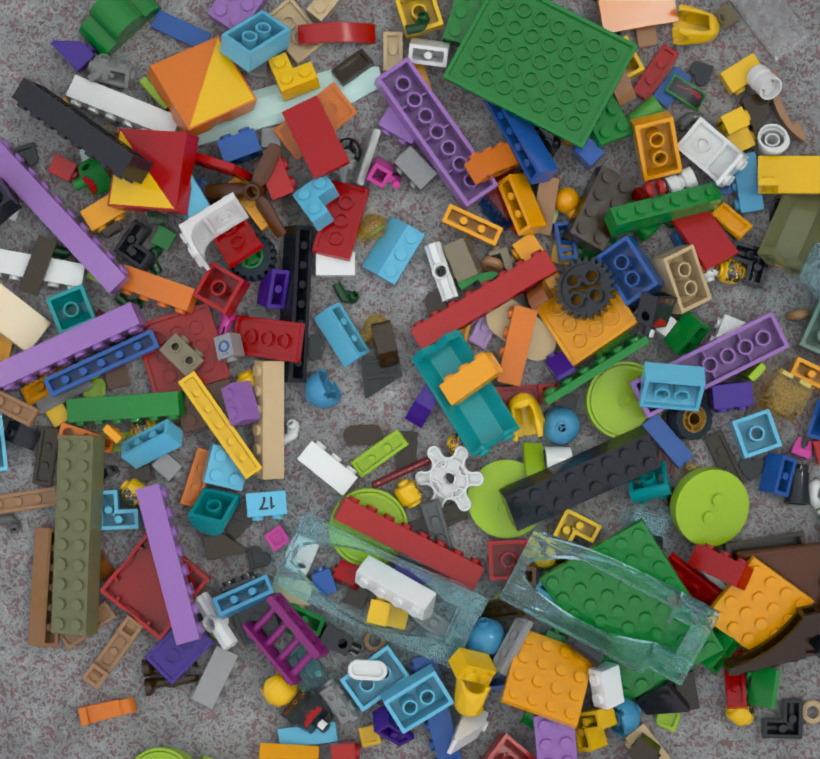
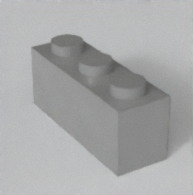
M218 644L191 699L210 709H213L215 705L219 706L223 698L221 692L224 687L228 688L232 680L229 675L232 669L236 671L241 661L238 659L239 654L230 649L224 651L221 645Z

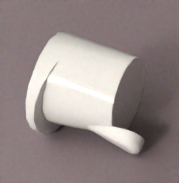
M778 124L764 125L758 132V153L760 156H782L790 144L787 131Z
M543 446L545 469L573 457L571 447Z

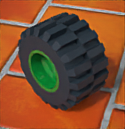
M257 232L255 234L264 248L231 268L235 275L245 281H262L271 268H276L275 263L278 261L276 258L278 254L274 244L266 236Z

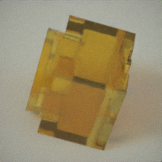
M782 368L774 369L760 395L761 399L758 404L765 409H770V412L794 422L796 416L802 413L815 386Z

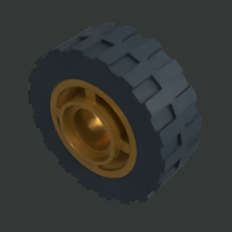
M702 399L698 412L670 409L668 416L669 427L677 437L687 440H699L707 435L706 433L711 429L710 426L713 422L711 407Z

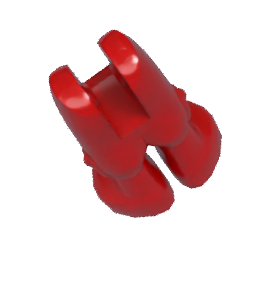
M656 179V181L652 182L648 181L643 187L634 189L632 199L636 202L668 194V189L662 179Z

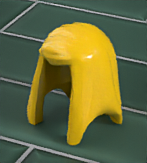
M679 5L678 11L681 12L677 14L679 21L672 23L673 44H702L716 38L720 25L718 19L712 13L688 5Z
M519 393L515 395L509 402L508 410L520 429L514 433L515 437L512 441H519L518 437H523L524 435L537 434V437H542L545 419L539 403L531 394Z
M276 669V675L268 678L265 684L260 686V693L268 704L274 707L285 706L299 693L301 682L291 686L284 681L281 673Z
M493 677L486 685L456 679L454 707L461 715L476 717L484 711L483 705L491 688L489 685Z

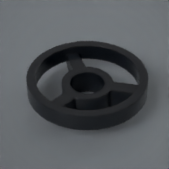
M350 137L341 139L340 143L344 140H350L349 145L345 146L344 149L351 148L353 154L356 153L354 143L357 145L359 155L357 158L355 154L354 159L358 162L362 156V148L359 142Z

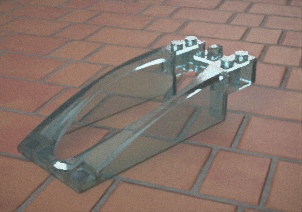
M304 512L272 581L273 585L354 626L450 669L452 668L448 660L459 647H465L478 617H481L489 600L486 594L454 581L414 559L307 512ZM311 544L340 546L379 556L408 570L430 586L444 601L458 607L443 640L426 633L422 627H417L414 635L394 632L382 626L367 623L366 619L343 610L326 597L305 576L296 559L297 552L302 547Z
M534 529L499 596V599L641 675L648 668L680 686L716 624L720 611L627 564ZM544 559L584 561L669 606L671 610L667 620L668 624H671L673 618H676L689 625V628L675 652L657 642L632 639L605 632L570 615L542 595L528 581L525 574L526 567L532 562Z

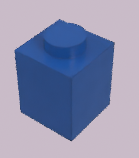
M325 566L314 569L315 573L311 577L319 597L338 591L330 568L326 569Z

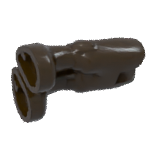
M142 659L144 677L160 674L146 659ZM195 661L189 669L198 667L197 661ZM183 674L173 685L164 677L145 678L146 697L153 695L155 690L160 687L175 688L180 685L196 682L199 680V674H189L187 676Z

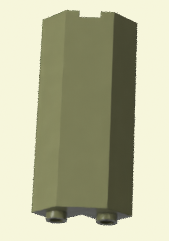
M814 153L800 154V156H818ZM783 194L757 254L768 265L774 267L777 264L786 268L785 272L790 275L808 277L820 250V194Z

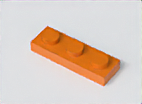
M197 447L179 503L193 507L202 490L206 487L207 483L202 482L201 478L209 450Z

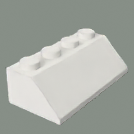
M368 555L356 571L355 583L361 588L368 589L377 597L389 601L393 606L405 610L412 617L419 618L422 621L432 616L436 592Z

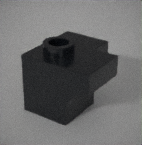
M10 420L4 436L5 440L34 451L41 433L16 420Z

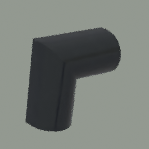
M135 219L114 249V252L142 271H149L155 264L156 257L143 248L142 245L153 230Z
M734 240L733 244L739 253L731 259L747 264L742 284L761 289L768 264L757 254L760 247Z
M782 698V718L761 719L762 738L802 739L803 699Z

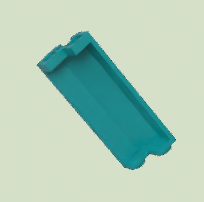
M459 329L443 335L435 344L422 348L411 359L471 457L474 458L478 455L483 457L491 452V448L502 441L508 442L515 437L514 433L520 427L492 382L458 405H451L439 385L444 382L443 379L449 374L459 372L458 368L461 365L473 362V357L475 356Z

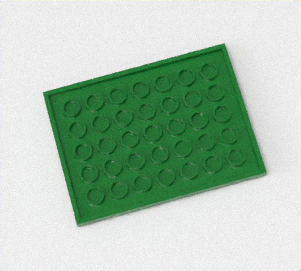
M485 0L446 69L443 79L583 150L633 58L638 45L549 0Z
M642 518L539 576V580L571 629L575 627L580 631L583 630L587 634L610 644V648L601 663L606 661L619 665L623 695L631 700L724 650V646Z

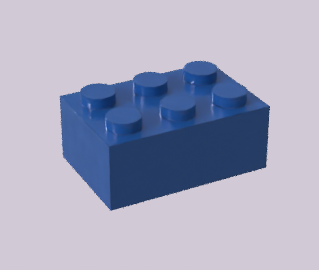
M624 236L596 256L598 262L604 261L603 267L610 266L608 273H615L611 280H617V283L613 284V286L618 289L617 292L626 306L634 307L638 304L642 291H657L665 285L634 236Z

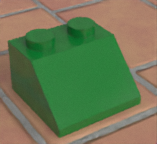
M771 666L762 668L759 671L746 672V679H748L746 687L747 703L774 710L781 670Z

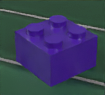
M751 381L719 383L707 388L708 404L711 409H714V412H729V408L733 407L737 411L748 410L749 406L754 405Z

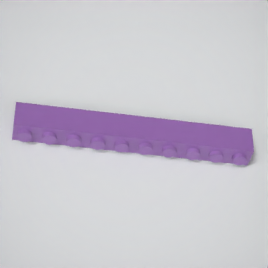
M0 139V176L108 293L115 295L131 279L128 275V269L123 264L119 265L114 260L116 258L115 255L109 250L106 251L101 246L103 243L98 237H92L88 232L90 230L89 227L83 222L79 223L76 219V213L70 208H65L62 198L57 194H52L49 184L44 180L40 181L37 177L38 173L31 166L27 167L24 162L26 160L18 152L15 154L11 150L13 146L6 139Z

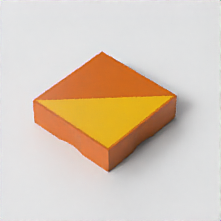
M219 36L150 65L148 78L160 98L168 106L172 118L181 132H188L197 136L210 130L217 124L231 121L253 111L257 99L235 62L220 53L221 39Z

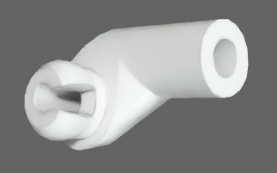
M295 419L287 421L284 445L298 437L300 426Z
M818 479L809 482L811 505L815 510L820 507V499L818 497L820 481Z

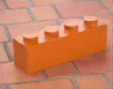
M500 142L493 148L490 146L481 153L479 151L469 156L470 160L464 164L476 185L521 167L507 142Z
M124 264L129 271L128 275L131 279L121 288V293L129 296L135 293L139 295L138 299L150 302V299L157 301L156 305L167 309L169 305L174 307V311L185 315L186 312L192 314L197 298L192 296L195 291L194 288Z
M517 304L514 305V308L510 307L507 319H511L509 327L505 326L503 338H506L505 346L500 347L498 356L502 358L500 366L504 373L497 377L498 382L520 387L538 309L532 310L530 307Z

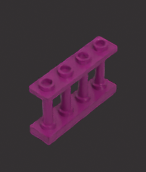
M279 592L270 595L266 599L270 608L256 623L254 621L245 623L242 628L246 631V635L256 643L259 651L270 660L271 665L281 673L284 681L293 686L302 681L298 673L313 658L317 660L326 657L330 651ZM277 613L282 619V623L267 637L261 628ZM289 628L295 638L280 653L273 644ZM302 643L307 649V653L292 667L286 658Z

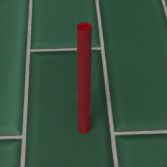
M427 456L372 481L371 485L376 489L432 462Z

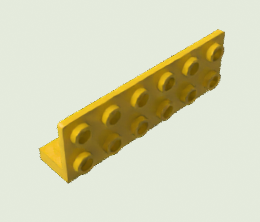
M758 156L757 194H820V156Z

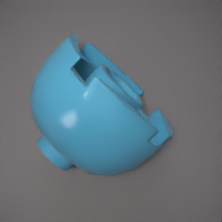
M324 369L314 372L305 383V398L307 402L321 409L337 405L341 402L339 399L342 398L336 382L331 383L327 377L329 373Z
M555 406L544 414L543 434L551 443L566 445L578 436L580 420L571 408Z
M487 617L479 618L467 630L468 649L486 654L497 652L506 637L504 628L496 620Z
M624 697V703L613 707L617 724L611 729L620 738L636 731L640 724L641 715L639 705L635 704L631 699Z

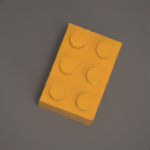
M669 111L631 119L630 124L634 132L632 135L638 168L643 180L648 181L683 172L674 119Z

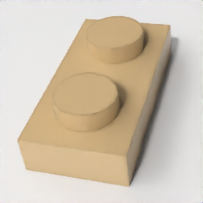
M383 32V71L386 72L403 60V32Z

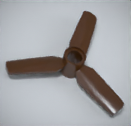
M275 143L268 145L253 173V182L247 185L242 182L208 184L205 186V197L222 199L233 192L237 199L245 197L248 201H255L258 211L277 238L284 236L286 230L270 201L264 196L266 194L265 184L273 173L282 147ZM252 186L257 189V195L252 192Z

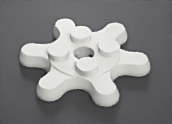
M431 446L427 451V455L432 462V467L429 471H419L416 473L415 481L419 485L430 486L434 492L432 499L439 498L442 508L447 500H453L460 510H469L472 502L467 495V489L469 486H480L484 482L483 474L478 471L471 472L467 469L465 461L468 458L469 452L466 447L459 446L455 449L453 456L446 457L439 447ZM447 473L454 475L453 483L447 481Z

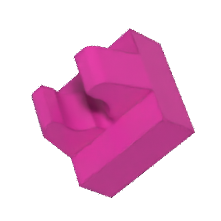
M796 438L790 446L788 453L809 460L812 455V442L808 441L806 446L801 448L800 442L802 438Z
M278 525L264 535L274 552L291 541L281 525Z

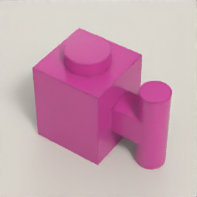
M376 156L368 170L366 179L381 188H384L385 184L389 182L393 188L398 189L401 183V176L393 174L394 165Z

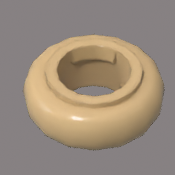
M807 700L803 703V720L806 723L816 724L820 722V702L817 700ZM810 706L817 708V715L813 718L807 715V709Z

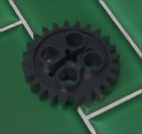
M585 256L584 261L581 257H577V263L574 260H570L571 266L564 264L565 272L558 271L561 278H555L559 285L554 286V288L558 289L559 292L555 293L554 296L561 298L557 301V304H564L561 310H568L567 315L571 316L574 314L575 319H579L580 315L584 321H586L587 315L591 320H594V314L601 317L600 311L608 312L606 306H613L610 299H616L612 292L618 291L617 288L613 287L617 280H611L615 273H608L610 266L603 267L604 261L597 263V258L595 257L592 258L591 262L588 256ZM595 271L597 277L591 282L589 276ZM577 276L578 282L575 286H572L571 279ZM602 283L601 287L587 288L586 292L579 290L571 294L569 293L570 290L585 288V285L595 286ZM596 291H600L601 296L599 300L595 301L593 295ZM580 295L582 301L579 305H576L575 298Z

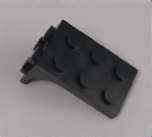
M251 571L242 575V579L236 581L235 578L222 583L223 587L220 588V592H228L260 577V574H254ZM267 601L233 615L245 646L254 643V641L246 635V631L242 626L252 621L256 623L270 608ZM275 614L261 628L267 637L278 628L279 623Z

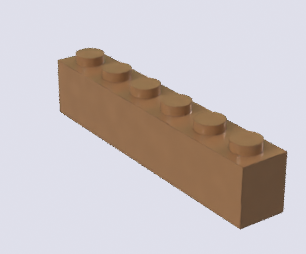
M35 527L28 645L37 647H58V633H51L55 527Z

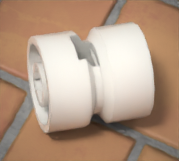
M756 65L747 74V84L761 98L770 100L780 93L782 82L767 66Z
M690 167L682 169L683 172L678 173V175L673 174L664 177L669 193L699 186L696 176Z

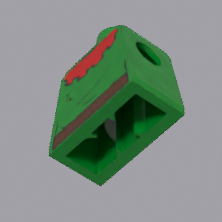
M88 158L79 164L80 177L72 180L73 186L77 191L87 187L92 195L110 191L112 170L100 166L97 159Z

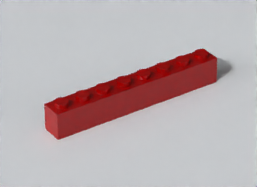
M541 249L533 252L530 259L518 261L514 264L515 268L510 271L507 269L497 274L498 278L491 281L489 279L480 284V289L476 291L472 289L463 295V299L459 301L453 300L446 305L447 308L443 311H440V309L430 314L431 318L423 321L422 319L413 324L414 328L410 331L420 349L435 344L443 335L457 329L459 331L558 273V269L546 250L541 251Z
M352 495L349 498L343 496L333 515L335 520L475 589L485 569L480 565L482 563L480 560L472 556L468 559L463 556L464 552L456 548L453 551L446 548L447 544L437 539L435 542L429 539V534L421 530L417 533L411 530L413 528L411 525L403 521L399 524L394 521L395 517L384 513V515L377 513L378 509L370 504H367L366 507L360 504L361 500Z

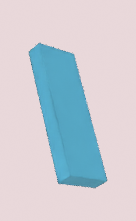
M336 721L329 722L331 725L325 733H322L317 728L312 734L297 726L279 728L280 744L291 745L339 741Z

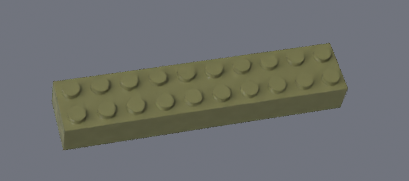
M58 435L51 633L80 636L98 634L105 436Z

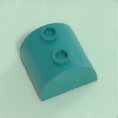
M83 284L46 298L59 334L97 317L91 298Z
M665 460L659 462L660 468L628 482L629 494L633 503L645 504L651 499H666L669 495H672V486Z
M204 487L188 514L190 523L204 534L211 536L222 534L240 504V495Z

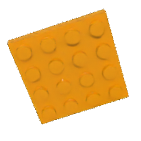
M595 271L589 276L591 282L597 277ZM574 276L571 279L572 286H575L577 284V276ZM602 283L595 286L585 285V288L570 290L569 293L571 294L579 290L586 292L587 288L601 287ZM553 288L551 289V292L554 295L555 293L559 292V290ZM600 291L594 293L593 298L595 301L599 300L601 296ZM617 291L612 292L616 299H610L613 306H606L608 312L601 310V317L594 314V320L589 319L588 315L586 321L581 319V315L579 319H575L574 314L568 316V310H561L564 304H557V301L561 298L556 296L535 308L538 309L537 313L574 368L639 324ZM580 295L575 298L576 305H579L582 301Z
M753 555L747 561L749 562L748 566L753 568L754 571L745 591L728 584L703 614L708 622L729 637L734 638L748 650L762 644L780 630L796 612L797 607L814 603L813 598Z
M529 631L517 656L513 658L500 702L576 728L588 685V669L592 667V664L570 649L565 643Z

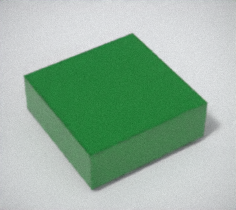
M159 225L151 243L169 251L177 234Z

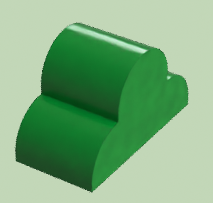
M97 0L90 9V16L80 26L79 33L99 54L111 56L162 7L155 0Z

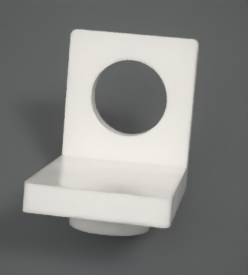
M302 536L288 568L307 575L320 543ZM295 563H300L304 565L305 568H299L295 565Z

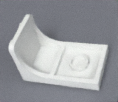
M702 117L696 121L678 143L679 151L716 182L715 184L720 187L729 186L736 178L734 174L738 170L742 171L748 164L746 160L749 156Z
M232 192L178 225L182 231L179 235L183 242L187 244L189 253L196 260L199 267L204 266L208 271L210 267L205 259V251L208 244L214 238L249 218V216Z

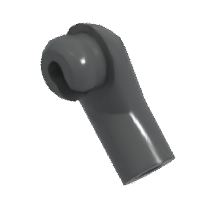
M685 113L677 121L678 130L686 131L688 129L687 126L692 122L696 123L700 117L704 118V114Z
M0 515V525L5 524L11 529L12 533L20 531L22 527L21 522L14 515Z

